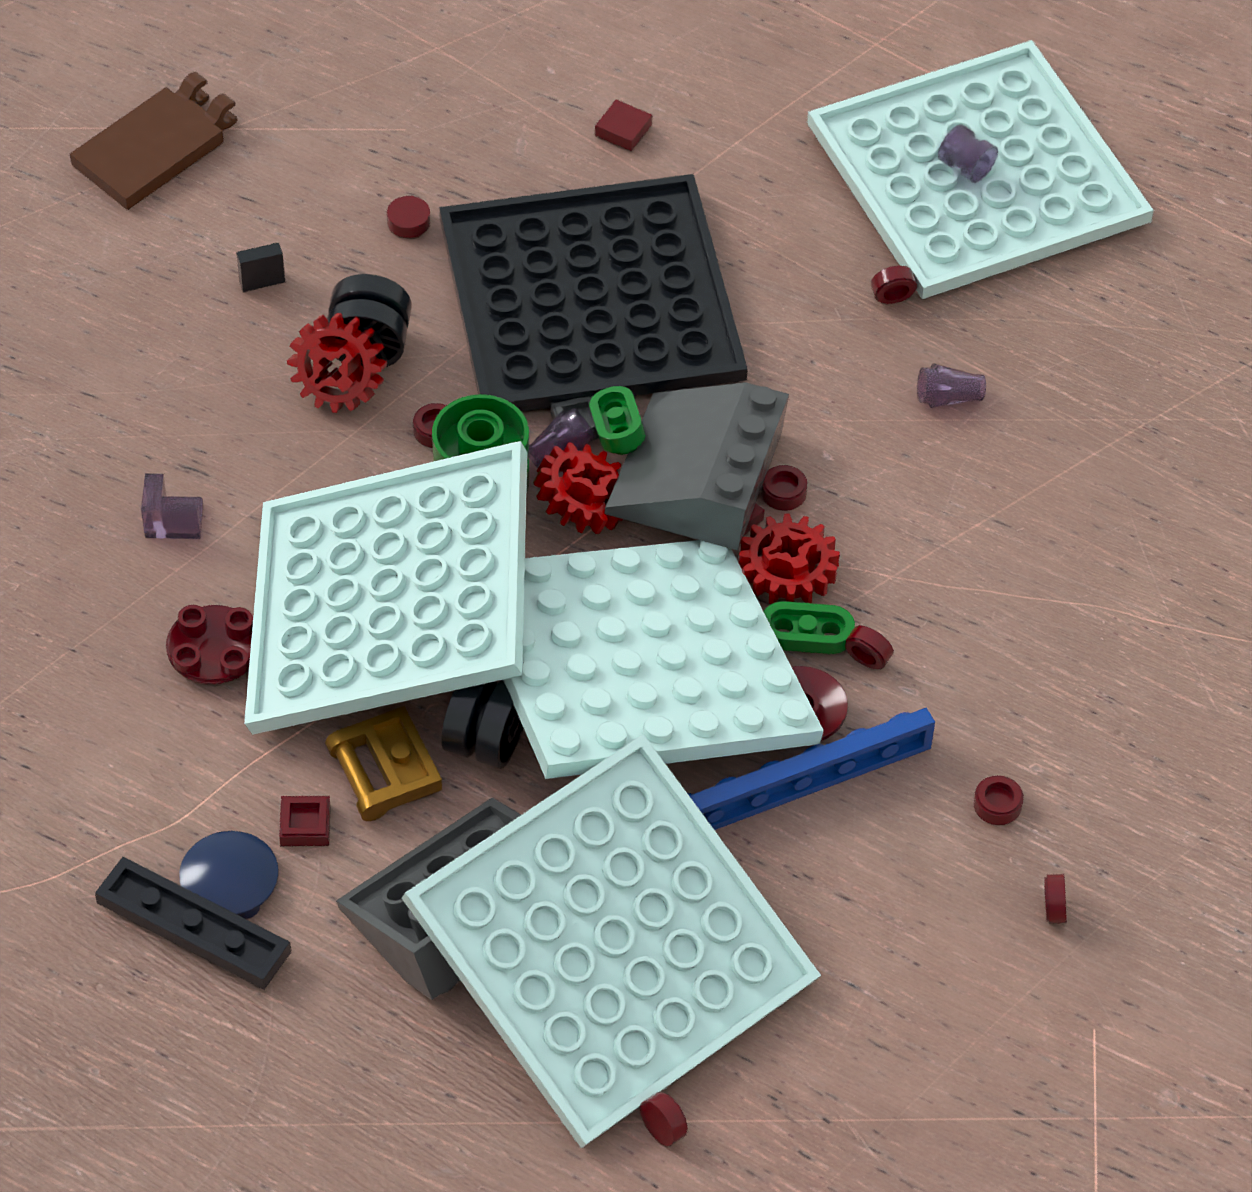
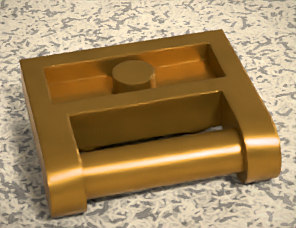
M405 706L331 733L325 740V745L331 757L338 758L358 799L356 808L364 821L377 820L390 809L442 790V778ZM367 744L387 787L374 790L355 752L356 747Z

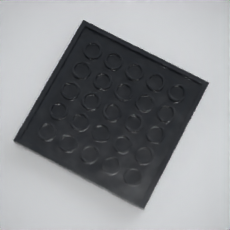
M694 174L439 207L440 223L478 395H492L503 398L523 412L551 408V403L594 396L597 392L613 386L629 388L633 396L747 380L748 368Z

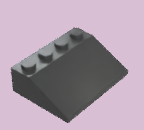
M746 382L653 393L642 419L646 434L645 439L635 451L627 455L605 507L604 514L738 550L782 434L789 394Z
M493 797L336 900L339 909L405 982L431 1000L440 994L449 992L461 980L402 900L405 892L521 816L520 813Z

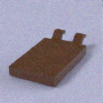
M196 71L192 72L184 78L177 92L174 93L167 87L163 88L71 152V165L126 210H129L224 142L223 130L232 127L238 121L237 116L229 111L236 106V103L226 94L222 93L212 100L207 111L204 110L201 106L210 98L201 88L208 83Z

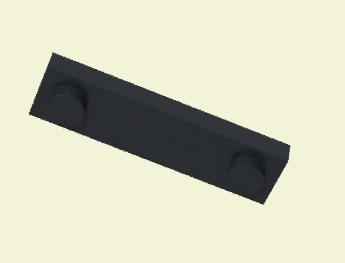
M125 857L120 859L95 892L97 904L265 990L291 954V943L286 939Z

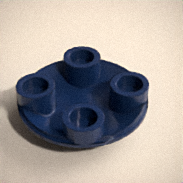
M240 831L217 832L202 838L185 854L179 871L180 885L244 919L252 918L259 912L260 905L274 891L279 875L277 859L271 848L258 837Z

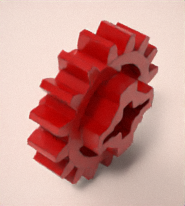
M342 313L335 314L331 318L330 323L324 315H321L313 321L314 326L307 323L299 331L301 337H297L290 344V347L297 354H293L287 360V365L297 367L298 372L290 380L292 383L303 382L305 387L302 389L300 396L304 398L311 393L315 395V407L318 409L327 401L330 402L332 413H337L344 403L350 411H353L360 405V400L367 403L375 395L373 389H377L383 384L384 379L377 373L387 366V361L377 359L376 354L384 346L382 343L371 344L369 339L372 337L374 330L369 328L363 333L358 330L360 319L357 317L348 324H344ZM334 336L341 337L346 340L336 339ZM345 354L346 358L341 362L342 365L329 372L328 368L333 364L332 361Z
M568 442L564 450L555 446L549 455H545L536 470L538 474L533 481V485L541 488L536 498L540 501L549 502L545 512L548 515L559 513L562 516L560 519L562 526L567 525L571 521L576 523V529L579 533H582L586 526H590L595 534H600L604 526L609 530H613L618 522L623 519L604 514L606 507L604 501L609 499L619 476L618 470L622 465L619 462L608 463L606 461L607 452L604 450L598 456L593 454L589 444H585L582 451H578L572 442ZM560 472H563V477H559Z
M789 513L784 514L783 522L777 523L775 519L768 516L766 517L764 529L753 524L750 537H742L738 563L749 584L753 583L755 596H759L764 592L768 593L769 604L777 602L778 598H785L787 602H795V598L800 597L805 603H812L813 592L825 596L828 583L835 584L840 551L835 550V537H824L825 526L822 524L815 526L813 529L808 527L809 517L803 516L799 523L792 522Z

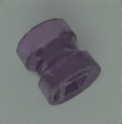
M963 124L955 126L945 136L938 150V159L952 168H960L961 175L972 183L981 181L990 172L998 157V148L987 140L979 141L976 138L975 132Z

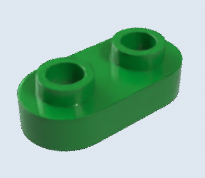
M613 386L597 392L591 398L589 407L602 448L607 452L619 455L635 451L644 441L646 434L632 391L623 386Z
M780 601L769 605L763 611L784 651L822 654L841 653L846 650V639L855 627L853 616L846 609L836 605ZM780 629H785V630H788L789 632H782V631H778V630H780ZM825 633H833V634H835V635H824V634H825Z

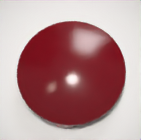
M194 604L183 607L179 611L178 620L171 627L166 640V652L171 665L183 677L201 684H222L244 675L249 671L253 615L249 610L242 607L232 608L223 605L201 607Z

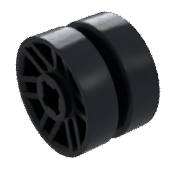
M357 274L346 277L335 285L331 295L327 319L330 323L331 318L335 314L342 313L344 324H348L357 317L360 319L358 330L362 333L372 328L374 333L369 339L371 344L382 343L384 346L376 354V358L387 361L386 367L396 363L403 355L412 303L406 290L396 282L378 275ZM334 336L336 339L346 340L341 337ZM343 354L337 360L342 362L346 358V355Z
M503 680L498 684L497 681L454 690L443 723L441 736L443 750L467 758L475 752L478 762L499 769L504 768L508 764L524 728Z

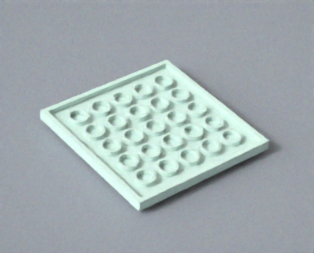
M1032 40L808 112V126L900 266H907L912 269L917 283L916 291L921 299L1152 222L1154 210Z
M521 441L263 502L244 722L252 735L522 676L527 451Z
M694 540L525 558L522 676L503 679L511 695L514 707L545 779L582 775L642 734L645 735L665 764L820 744L824 730L746 576L742 573V569L731 548Z
M644 734L405 892L402 900L581 1149L638 1109L644 1100L657 1092L663 1091L821 976Z

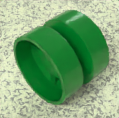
M483 394L459 398L445 406L433 423V462L521 441L527 451L528 491V422L519 408L503 398Z

